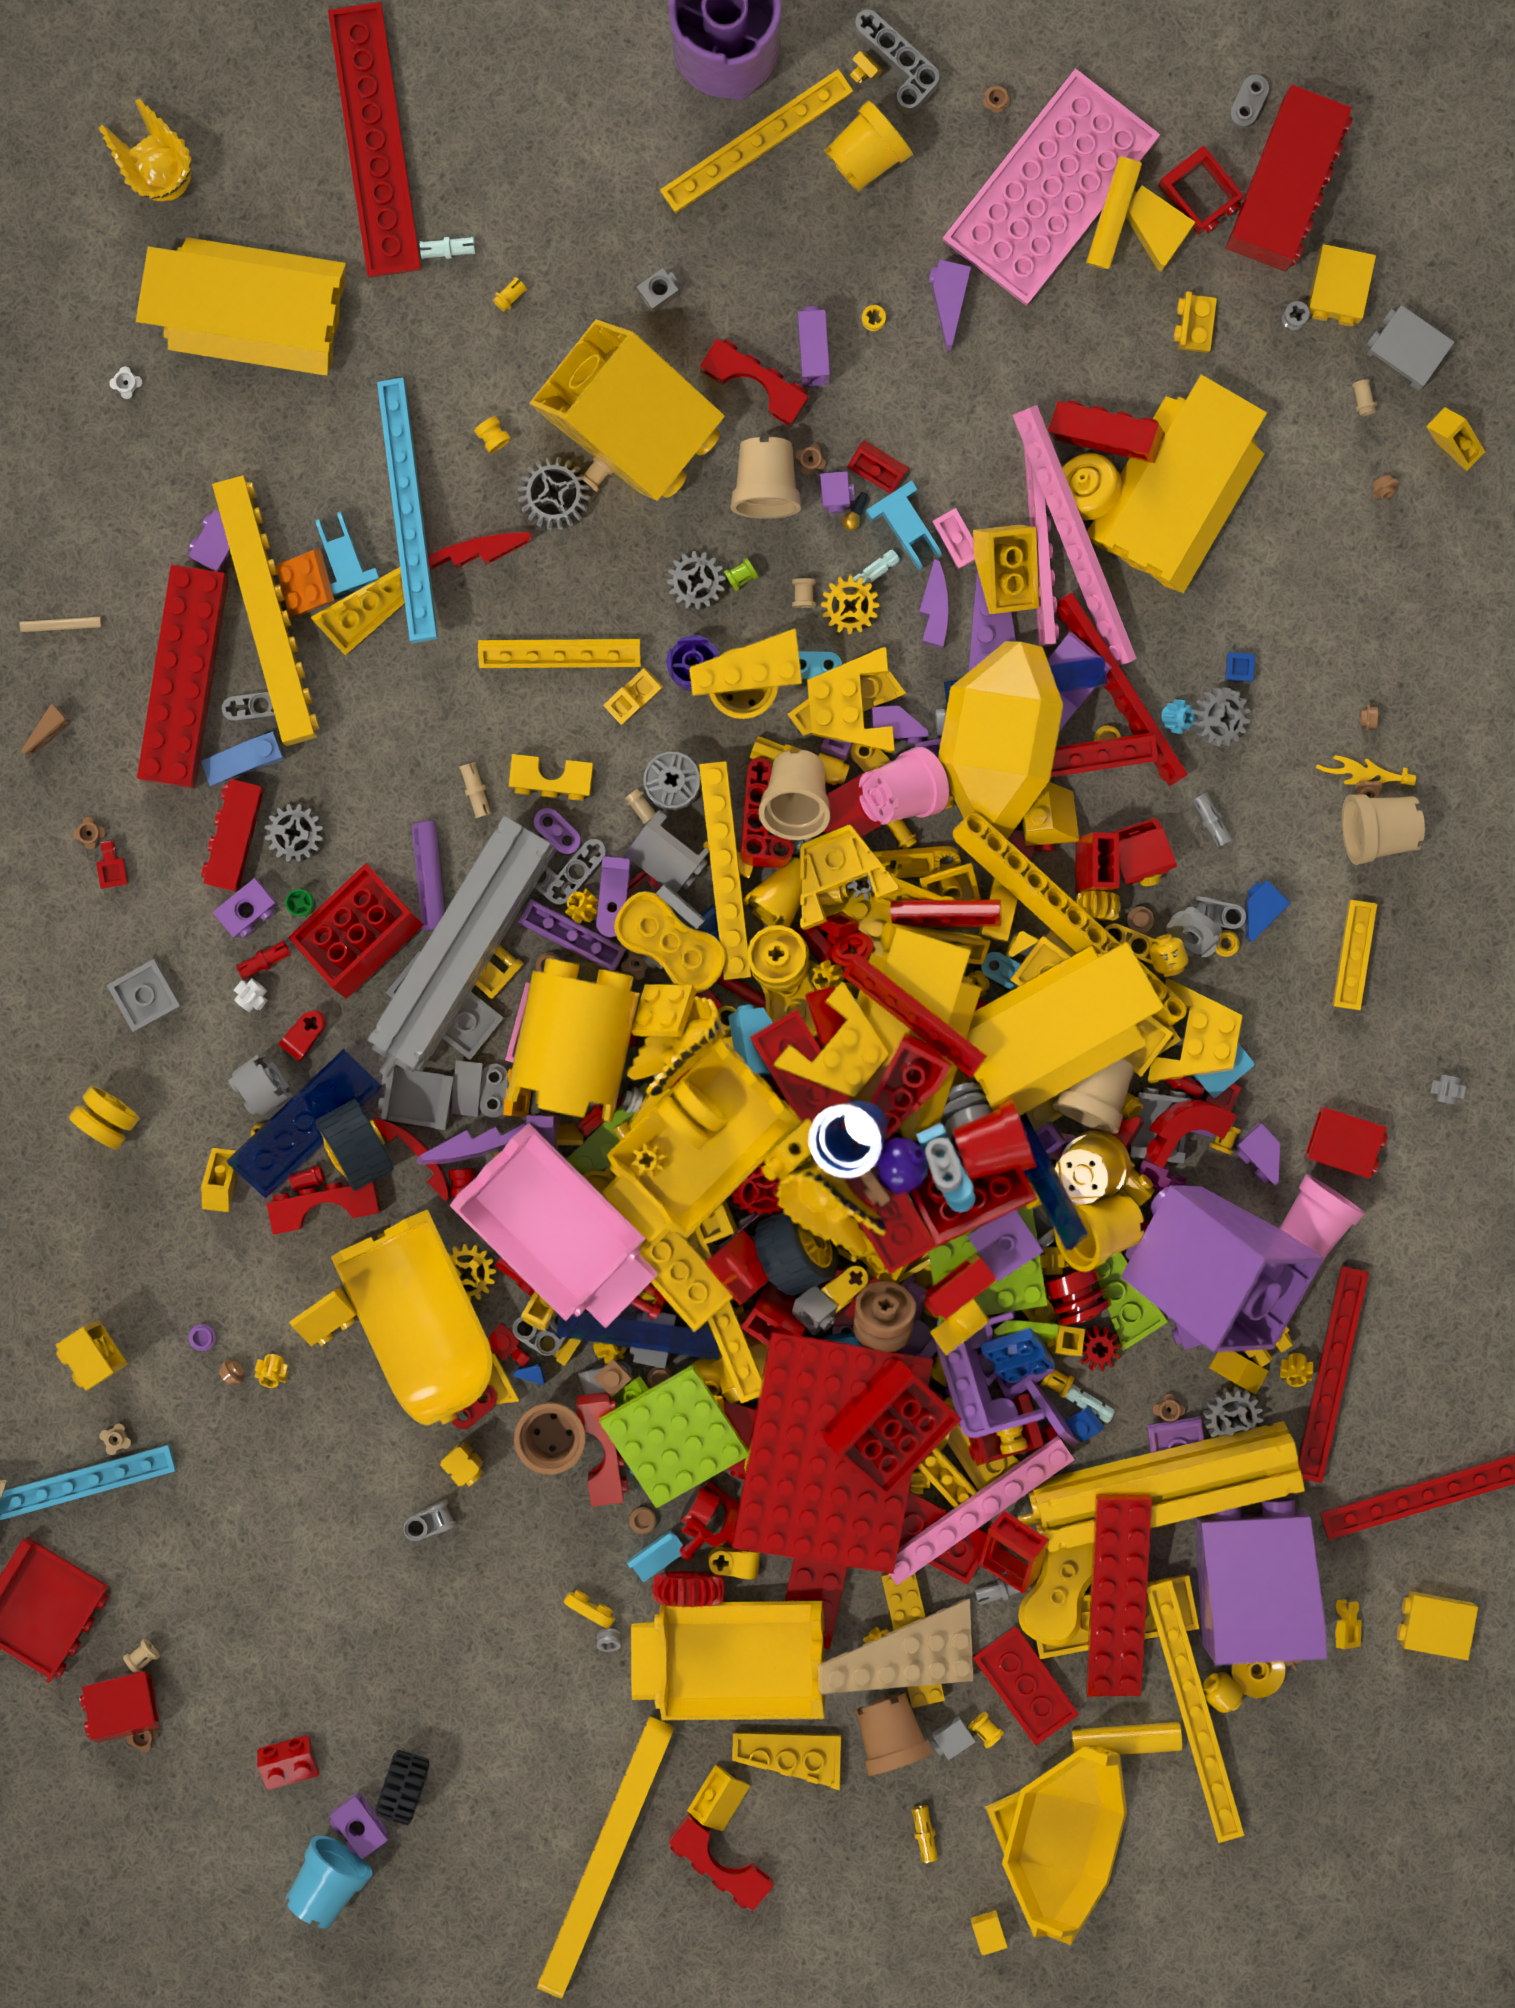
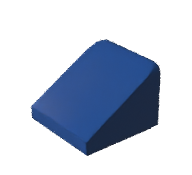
M540 1363L520 1367L514 1371V1377L541 1385L546 1384L542 1364Z

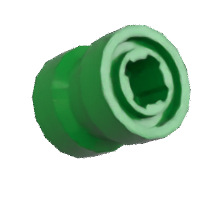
M296 889L287 895L285 905L288 912L292 915L305 917L313 912L315 899L308 891Z

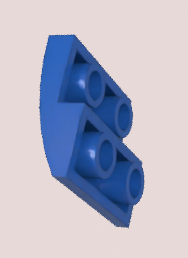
M1031 1328L981 1344L982 1354L994 1363L995 1373L1006 1383L1018 1382L1023 1377L1032 1374H1043L1048 1369L1055 1367V1362L1048 1349Z

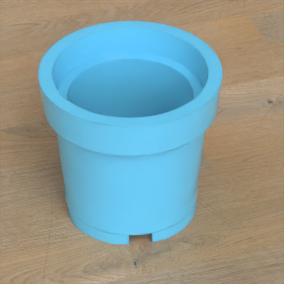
M320 1835L311 1839L304 1854L305 1861L290 1891L286 1895V1900H290L287 1904L289 1909L304 1922L310 1924L314 1920L320 1923L318 1927L329 1928L355 1892L363 1889L372 1877V1869L365 1858L361 1860L358 1854L353 1855L346 1844L332 1837Z

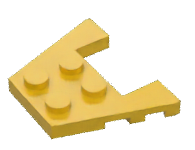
M886 647L807 680L812 735L895 753L893 726L865 729L861 676L889 674Z
M850 824L800 845V879H802V894L800 895L802 918H800V925L804 930L827 921L819 899L820 894L869 875L878 900L902 891L901 887Z
M870 884L863 886L860 889L862 890V888H869ZM852 890L849 892V897H845L844 903L822 906L825 917L841 912L859 921L858 932L870 936L875 949L873 954L882 956L884 950L881 946V933L886 923H892L890 906L876 901V895L873 891L870 893V900L865 899L864 893L855 898L856 890Z
M1166 979L1165 985L1190 1010L1181 1060L1156 1057L1151 1063L1148 1081L1155 1083L1165 1079L1174 1080L1184 1076L1205 1075L1234 1070L1243 1016L1171 979Z
M841 982L826 1000V1003L847 1019V1022L813 1063L789 1045L774 1063V1066L848 1096L855 1097L889 1053L846 985Z

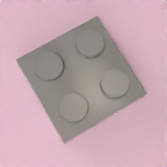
M156 959L145 963L107 985L132 1032L142 1029L181 1007Z

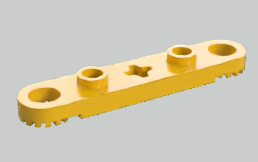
M951 846L872 851L890 875L895 878L930 876L959 867L961 864L958 850ZM945 855H950V857L953 856L954 861L950 864H942L940 862L943 856L946 857ZM892 860H896V868H890ZM868 877L866 879L860 878L859 881H867Z

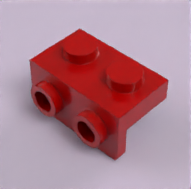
M309 1735L267 1745L257 1750V1768L267 1790L319 1776V1768L311 1751Z

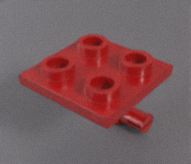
M741 1230L704 1263L739 1305L743 1304L769 1280L759 1262L755 1243L744 1230Z

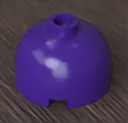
M691 635L683 637L677 641L678 643L672 649L670 648L667 654L666 664L669 676L677 686L687 691H692L690 667L719 657L716 646L703 636Z
M895 1138L883 1143L881 1152L874 1163V1167L878 1165L881 1172L878 1175L879 1180L888 1190L895 1194L908 1193L917 1188L923 1182L928 1172L925 1152L916 1142L907 1138Z

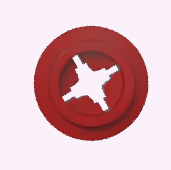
M855 932L845 935L834 944L832 958L841 968L847 967L857 954L865 960H869L871 953L875 951L873 941L865 933ZM851 947L853 950L855 949V951H857L856 954L853 955L852 953H850Z

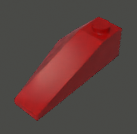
M906 1032L870 1103L876 1105L883 1112L887 1120L885 1140L940 1088L951 1066V1063L931 1045Z

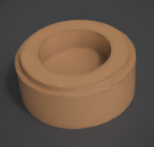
M646 1506L635 1508L630 1514V1527L638 1534L651 1532L656 1525L654 1511Z

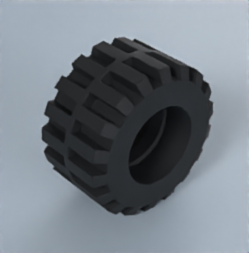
M399 1749L394 1753L375 1809L376 1816L407 1826L411 1823L430 1767L429 1759Z

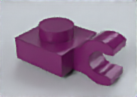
M1145 1158L1138 1173L1139 1175H1146L1152 1181V1188L1157 1193L1162 1191L1163 1187L1184 1186L1187 1180L1180 1175L1168 1174L1170 1166L1165 1165L1164 1168H1161Z

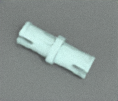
M474 236L460 239L444 237V240L420 241L421 258L446 256V259H450L453 255L476 254Z

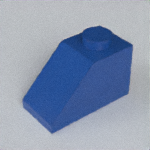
M1268 880L1263 881L1261 884L1258 881L1255 882L1246 892L1249 895L1245 900V939L1248 942H1253L1290 904Z

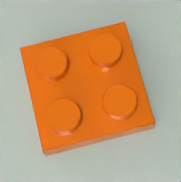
M321 549L311 550L276 565L289 617H297L335 602Z

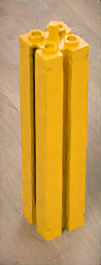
M1281 1421L1273 1423L1272 1426L1264 1425L1252 1428L1247 1432H1235L1233 1436L1223 1435L1050 1477L1034 1488L1033 1492L1028 1493L1033 1513L1019 1516L1018 1520L1027 1526L1036 1524L1038 1533L1049 1539L1047 1547L1050 1553L1058 1551L1063 1547L1070 1548L1093 1542L1096 1495H1150L1152 1498L1150 1528L1287 1496L1289 1493L1303 1492L1305 1489L1298 1466L1299 1461L1294 1440L1288 1432L1285 1422Z

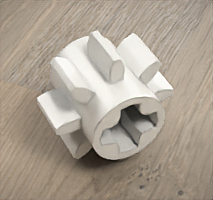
M252 978L248 983L241 980L233 990L238 994L234 999L235 1002L248 1012H251L253 1008L261 1010L268 1001L263 997L267 990Z

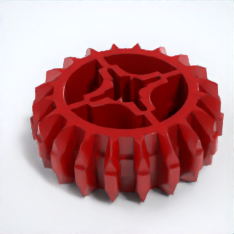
M764 1160L731 1193L734 1203H738L741 1209L747 1208L750 1214L758 1211L760 1216L763 1212H769L772 1215L773 1211L781 1213L784 1209L778 1206L780 1198L776 1196L781 1179L776 1177L774 1180H770L764 1175L762 1168L766 1165Z
M667 1571L666 1573H660L654 1576L652 1585L653 1599L659 1604L673 1607L693 1608L717 1605L724 1598V1577L704 1571Z

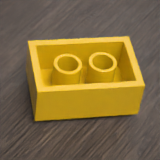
M100 1320L83 1326L56 1344L58 1358L64 1365H69L73 1371V1374H71L72 1379L79 1388L83 1387L85 1391L103 1382L128 1365Z

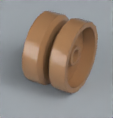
M876 1282L862 1289L856 1299L853 1326L857 1340L864 1347L885 1352L897 1351L905 1346L912 1337L916 1306L913 1296L904 1287L894 1282Z

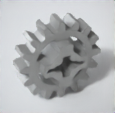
M692 551V558L682 554L683 561L681 563L676 560L673 561L676 570H668V574L673 579L667 580V585L674 586L669 593L671 596L678 595L677 604L685 601V608L689 610L691 604L695 605L697 611H700L701 604L703 603L707 608H710L709 600L713 599L718 602L719 598L716 592H724V588L719 583L724 582L725 577L718 576L723 568L722 566L714 567L716 558H712L709 561L706 560V552L701 555V558L697 557L696 551ZM690 564H696L695 568L689 571L683 570ZM706 567L713 573L714 581L707 578L705 574ZM700 570V580L703 583H698L693 590L692 581L689 579L695 578ZM678 581L686 585V595L680 590ZM704 590L709 592V594L702 598H696L697 594Z
M1222 687V689L1213 688L1212 693L1204 692L1205 700H1197L1196 702L1200 706L1199 710H1193V714L1198 715V719L1192 723L1200 727L1196 734L1203 736L1202 740L1215 746H1220L1221 744L1229 746L1230 739L1239 741L1237 734L1239 732H1246L1242 727L1243 724L1250 723V720L1245 718V714L1249 713L1250 709L1243 707L1247 700L1240 698L1239 692L1231 691L1230 688Z
M287 804V811L285 812L278 808V817L269 816L273 824L265 825V829L271 831L270 835L265 836V840L273 842L268 847L269 850L278 849L276 854L278 858L286 854L287 862H291L293 856L297 862H302V855L309 859L312 858L310 851L312 849L320 850L316 842L324 841L323 837L318 836V832L323 831L324 827L316 825L320 817L315 816L312 818L313 810L308 808L303 812V805L300 804L297 805L296 810L293 809L291 804ZM292 816L290 822L283 826L280 825L285 818ZM303 818L309 822L312 832L307 831L303 826ZM295 826H297L296 830L300 831V836H295L294 840H292V836L288 835L289 830H294ZM277 835H281L284 838L286 848L281 846ZM304 841H309L305 848L297 851L298 845Z
M1235 1386L1231 1393L1228 1392L1226 1387L1223 1388V1395L1221 1396L1215 1392L1213 1395L1216 1400L1214 1402L1207 1400L1206 1402L1210 1410L1203 1411L1205 1418H1207L1204 1424L1206 1428H1210L1208 1432L1211 1437L1233 1436L1235 1432H1247L1249 1429L1258 1427L1256 1423L1263 1422V1418L1259 1414L1263 1410L1257 1404L1258 1400L1254 1395L1250 1396L1246 1389L1240 1394L1238 1387ZM1247 1406L1250 1409V1417L1246 1416ZM1217 1415L1220 1417V1421H1219L1220 1426H1219V1427L1217 1426V1423H1216V1416H1217Z

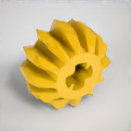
M1082 891L1076 895L1075 902L1095 921L1108 922L1119 918L1121 903L1120 896L1116 893Z

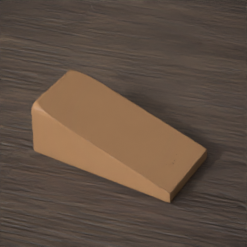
M50 705L22 748L23 754L32 756L70 723V720L58 706Z

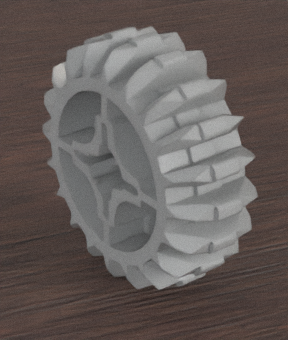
M549 457L546 458L547 466L542 467L540 461H536L535 463L538 468L536 472L531 467L527 469L531 478L521 477V481L527 484V486L518 487L520 493L526 494L518 498L519 503H528L523 506V513L532 511L528 520L532 522L538 517L537 526L539 528L547 521V529L549 531H552L553 523H557L558 529L563 530V521H567L568 526L572 527V516L579 521L582 519L581 515L577 512L578 509L583 512L588 510V507L582 504V501L589 502L591 500L589 495L583 494L591 490L589 485H581L584 483L582 479L585 475L577 477L581 469L579 466H576L571 471L572 462L570 460H567L564 467L561 466L562 459L560 457L556 458L555 465H552ZM560 473L571 480L569 482L556 483L550 478L549 474ZM541 478L545 489L538 495L537 499L533 500L534 486ZM548 483L556 491L558 489L561 490L558 493L561 505L558 504L557 500H553V497L551 499L548 498L551 495ZM576 487V499L567 510L564 498L571 492L570 490ZM549 504L554 505L560 514H546L540 511L538 507H544Z

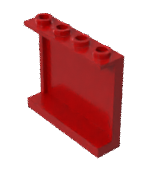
M27 1536L20 1542L0 1575V1649L48 1677L45 1681L48 1684L55 1677L60 1679L68 1666L64 1661L69 1654L74 1656L82 1643L78 1638L83 1631L87 1633L96 1619L92 1615L97 1608L101 1610L110 1596L106 1592L110 1586Z

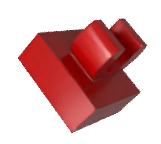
M841 912L827 916V921L820 924V929L828 932V942L833 945L841 937L857 932L859 927V921Z

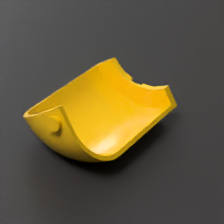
M427 1209L384 1230V1233L377 1235L378 1240L374 1241L372 1237L339 1251L331 1259L389 1386L400 1405L410 1417L420 1424L431 1425L440 1420L442 1425L457 1418L456 1412L470 1406L482 1395L488 1385L492 1372V1353L485 1332Z

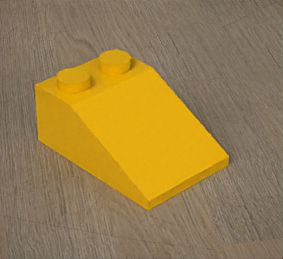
M1012 525L973 530L974 559L989 614L1039 608L1036 527Z

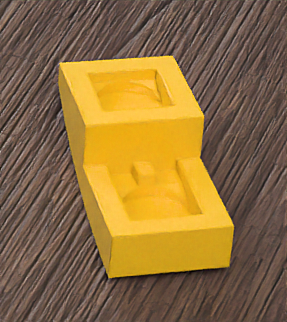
M645 667L603 706L623 725L664 687Z

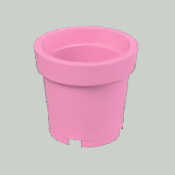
M914 747L901 753L896 760L865 773L859 782V788L863 786V795L859 796L863 810L872 821L882 822L881 824L913 816L927 817L938 814L944 810L949 798L948 779L941 762L931 751L923 747Z
M1306 1174L1299 1186L1301 1191L1279 1229L1309 1246L1325 1259L1351 1225H1357L1366 1213L1336 1190L1315 1177Z

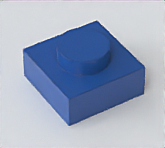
M1228 652L1226 656L1225 680L1253 682L1255 654Z
M1089 1406L1074 1413L1066 1420V1423L1081 1443L1098 1434L1104 1428Z

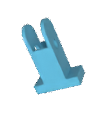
M910 481L868 508L866 515L871 523L883 516L918 570H921L923 566L910 545L924 537L938 558L942 556V553L908 500L918 490L914 483Z
M341 511L337 512L345 536L328 541L320 519L315 520L337 582L330 584L334 599L360 590L380 578L376 568L364 572Z
M941 1123L917 1134L919 1146L923 1149L925 1155L926 1147L932 1140L937 1138L948 1140L946 1131ZM940 1152L936 1157L942 1158L945 1156V1153ZM956 1155L962 1174V1183L955 1191H942L953 1210L964 1212L974 1205L975 1195L972 1183ZM948 1176L944 1181L951 1182L953 1177Z

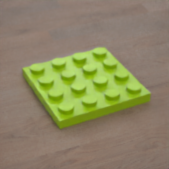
M1026 1206L1017 1209L1018 1214L1037 1241L1033 1209H1027ZM972 1231L939 1247L937 1246L928 1252L933 1285L974 1253L981 1258L967 1236ZM1040 1255L1028 1261L997 1282L996 1280L973 1298L986 1315L1047 1306ZM941 1315L938 1317L939 1323L945 1321Z
M693 1365L602 1416L599 1420V1423L656 1508L745 1459L749 1454V1450Z

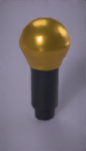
M861 492L851 511L843 516L842 525L846 530L854 531L860 526V515L869 496L867 493Z

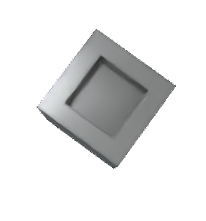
M662 268L638 285L637 293L654 314L679 296L677 287L680 284L672 272L667 274ZM658 284H663L668 290L663 295H656L653 292V288Z
M814 1286L795 1300L791 1314L813 1335H816L822 1329L826 1331L834 1324L837 1306Z
M957 1715L932 1732L934 1741L931 1743L940 1756L945 1754L948 1760L975 1743L973 1734L960 1715Z

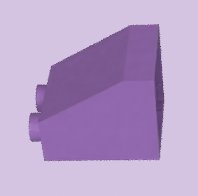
M1170 1186L1160 1191L1152 1202L1151 1212L1154 1216L1138 1245L1127 1249L1126 1257L1130 1261L1121 1278L1213 1352L1274 1349L1324 1258L1309 1246L1293 1238L1290 1234L1201 1186Z
M1278 1497L1262 1501L1263 1512L1241 1513V1507L1195 1517L1201 1643L1214 1663L1219 1665L1327 1659L1325 1621L1311 1517L1303 1510H1295V1499Z

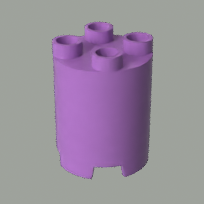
M669 0L675 66L693 87L711 96L741 100L750 96L753 90L768 79L776 66L780 51V0Z

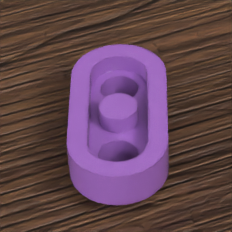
M544 808L537 812L534 818L535 828L559 852L572 854L578 850L581 844L579 833L557 811L551 808ZM546 817H551L553 819L552 826L545 827L543 820ZM565 836L572 838L571 845H563L562 840Z

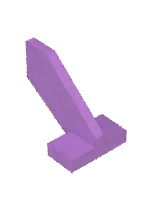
M1053 1368L1048 1369L1043 1374H1032L1023 1377L1020 1381L1014 1383H1006L999 1376L996 1377L1005 1397L1010 1400L1028 1389L1041 1409L1045 1408V1416L1057 1434L1071 1447L1078 1443L1066 1420L1042 1386L1039 1385L1040 1380L1054 1371Z

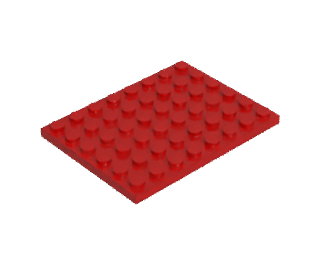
M771 1331L732 1548L894 1574L912 1473L886 1499L838 1457L824 1439L899 1360L928 1386L933 1359Z

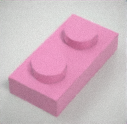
M956 508L932 521L957 569L975 560L973 538Z

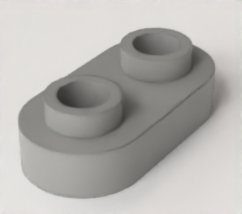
M1251 75L1244 80L1229 114L1231 122L1236 127L1248 128L1255 122L1269 91L1268 82L1264 77ZM1251 85H1258L1260 91L1254 92L1251 89ZM1240 109H1246L1249 115L1242 116Z
M490 1064L484 1068L482 1073L479 1105L482 1113L492 1118L503 1114L506 1088H508V1072L500 1064ZM492 1072L499 1074L500 1078L497 1082L490 1080ZM490 1099H495L498 1102L496 1109L489 1108L488 1102Z
M944 1138L932 1140L926 1147V1156L935 1184L941 1191H955L962 1183V1174L953 1146ZM940 1152L945 1153V1156L942 1158L936 1157ZM948 1176L953 1177L951 1182H945L944 1179Z

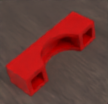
M716 339L700 364V371L722 385L738 377L756 380L765 388L768 394V414L791 428L808 402V395L805 394L806 389L795 382L790 385L782 380L784 376L773 368L766 370L760 366L761 362L751 354L742 355L737 351L738 347L726 339L723 342Z
M376 1181L357 1191H353L350 1185L342 1187L341 1182L325 1185V1191L316 1192L315 1187L299 1190L300 1196L289 1198V1193L272 1196L273 1201L266 1203L272 1234L275 1235L303 1228L307 1213L315 1205L323 1202L340 1205L350 1214L352 1219L382 1212Z
M607 1392L577 1396L576 1406L578 1418L583 1425L584 1432L595 1436L605 1449V1456L600 1464L588 1471L591 1507L623 1503L624 1493L628 1492L627 1477H621L620 1468L625 1467L624 1459L599 1423L602 1416L617 1408L616 1401H611L610 1395Z
M688 1813L669 1837L672 1852L680 1858L685 1856L692 1862V1868L699 1874L704 1875L706 1873L713 1879V1885L720 1891L725 1892L727 1890L734 1896V1902L741 1908L746 1909L748 1907L754 1911L772 1889L773 1879L753 1863L735 1869L719 1864L709 1851L710 1828L702 1825Z

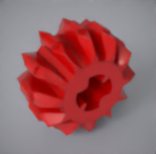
M1094 1325L1092 1328L1093 1335L1085 1329L1084 1335L1087 1339L1086 1341L1084 1340L1082 1355H1085L1080 1359V1363L1083 1365L1089 1362L1088 1369L1091 1371L1095 1369L1098 1363L1099 1370L1103 1372L1105 1371L1104 1363L1107 1362L1113 1368L1115 1364L1110 1359L1112 1357L1120 1359L1121 1355L1114 1350L1122 1348V1344L1114 1342L1118 1337L1115 1332L1108 1336V1327L1104 1326L1100 1334L1098 1326ZM1098 1342L1105 1346V1350H1101L1103 1353L1100 1355L1092 1351L1093 1346L1097 1347L1095 1344Z

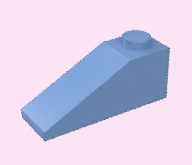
M270 732L204 759L201 763L211 787L284 761L286 757L278 735Z

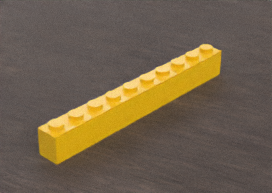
M243 475L213 483V490L282 743L289 746L317 738L316 730L320 729L316 714H311L308 705L313 703L309 688H304L301 678L306 677L302 662L297 663L295 652H299L295 637H290L287 628L292 626L288 611H283L280 601L285 600L281 585L275 584L273 575L278 573L274 560H269L266 551L271 548L267 534H262L259 524L264 523L260 508L254 507L253 498L257 497L252 482L248 483Z

